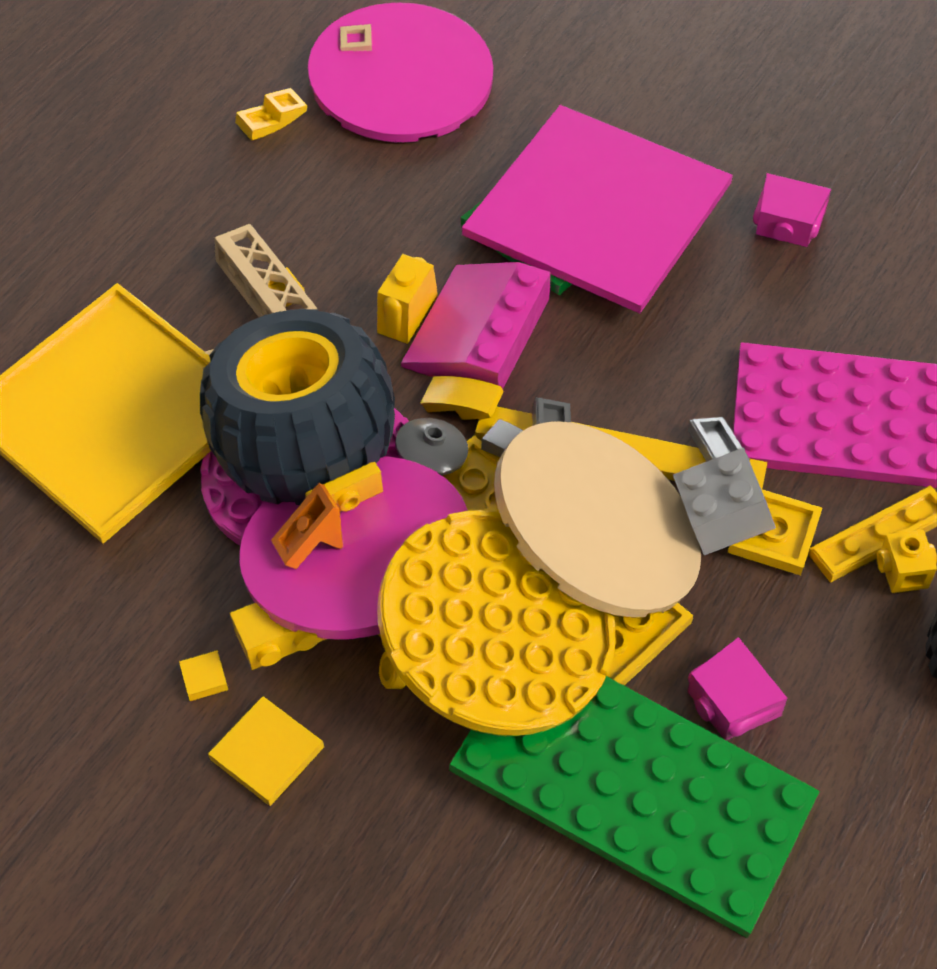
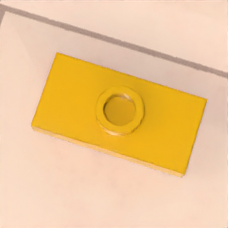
M371 462L323 484L340 509V512L352 510L360 502L383 492L381 471L375 462ZM312 490L305 493L306 498Z

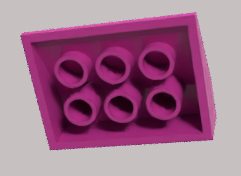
M520 262L456 265L403 358L401 367L430 377L455 376L481 380L501 386L503 389L549 301L551 272Z

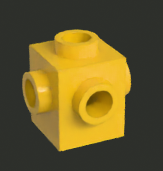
M902 529L886 534L881 550L877 551V564L880 572L886 574L891 593L928 589L937 571V554L934 545L928 543L925 531Z

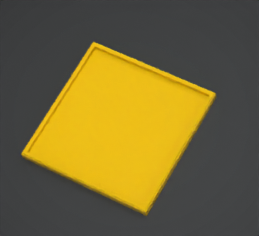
M116 283L0 375V455L104 544L211 451L200 415V386L203 368L211 362L210 357L125 288Z

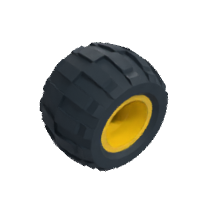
M295 309L271 313L247 322L235 329L225 340L218 343L210 353L211 362L203 368L200 386V415L209 448L217 458L218 463L226 474L246 493L258 494L262 501L274 504L295 502L296 506L301 505L306 499L305 493L314 489L318 483H328L371 462L377 463L380 458L386 456L395 420V397L391 377L387 372L386 363L375 344L361 327L352 326L348 318L336 313L322 312L318 309Z

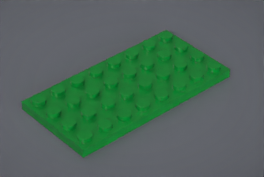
M607 676L597 694L579 713L561 725L534 734L512 736L484 733L471 729L449 765V771L745 938H748L820 792L814 787Z

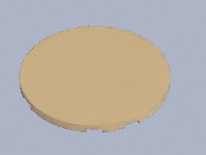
M559 421L540 423L525 429L511 441L502 453L497 463L494 480L495 497L505 527L510 526L519 541L517 548L537 571L542 568L550 577L559 583L557 588L562 592L602 612L625 617H645L648 613H663L671 609L694 586L700 571L701 547L692 528L682 498L664 474L634 448L601 430L582 424Z

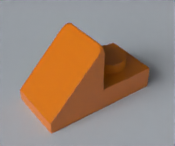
M321 483L317 484L271 539L284 564L297 569L320 541L339 549L343 548L340 509L325 485Z

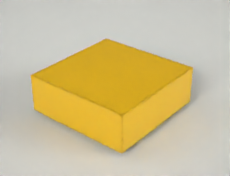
M218 651L179 661L190 701L228 690Z

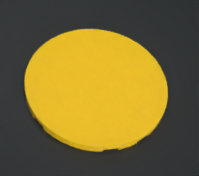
M485 510L463 511L449 514L446 518L432 524H425L404 541L403 545L391 559L381 582L377 606L378 626L385 651L394 669L408 688L431 709L457 724L484 733L512 736L534 734L559 726L574 717L592 700L609 673L615 650L613 614L602 612L575 600L558 589L559 583L542 568L537 571L517 548L519 541L510 526L505 527L499 512Z

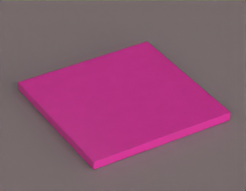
M559 105L462 226V235L533 267L549 271L553 276L640 314L732 182L733 175Z

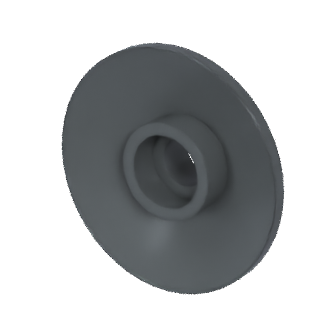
M419 418L409 421L400 428L395 440V448L401 459L424 465L440 475L450 474L461 468L468 455V444L464 435L453 425L439 419Z

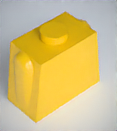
M401 255L377 292V333L406 344L409 343L438 297L433 264L427 263L421 257Z

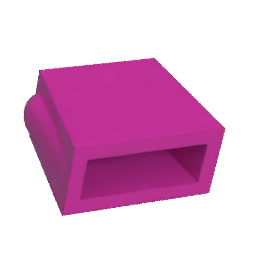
M767 173L765 184L753 215V222L757 225L756 234L808 247L811 239L818 235L826 213L831 189Z
M739 637L707 662L693 669L688 676L689 687L687 692L695 701L697 712L706 722L710 721L724 740L738 737L753 728L782 716L787 697Z

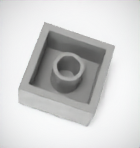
M744 447L673 474L692 528L704 555L776 528Z

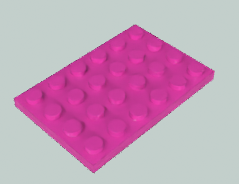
M741 342L738 358L733 434L742 448L744 447L747 456L750 459L768 462L767 468L924 487L931 485L933 488H937V364Z

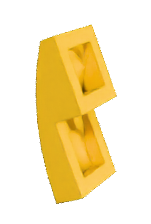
M289 88L264 95L262 106L236 112L235 123L251 140H255L269 135L296 120L307 111V105Z
M434 376L421 401V405L427 412L456 410L462 420L491 418L504 391L501 386L481 380L455 376Z

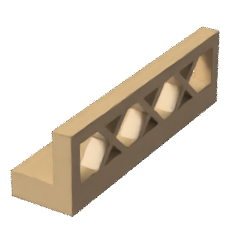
M251 224L215 237L216 262L258 317L286 311L285 306L287 302L301 305L304 309H317ZM248 237L253 244L250 249L237 246L234 242ZM253 259L268 262V270L253 267L251 265ZM270 281L284 283L286 289L284 292L270 289L268 284Z

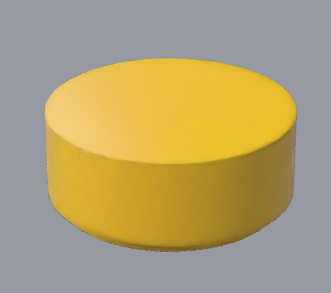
M385 651L379 665L380 680L387 689H403L406 684L394 669Z

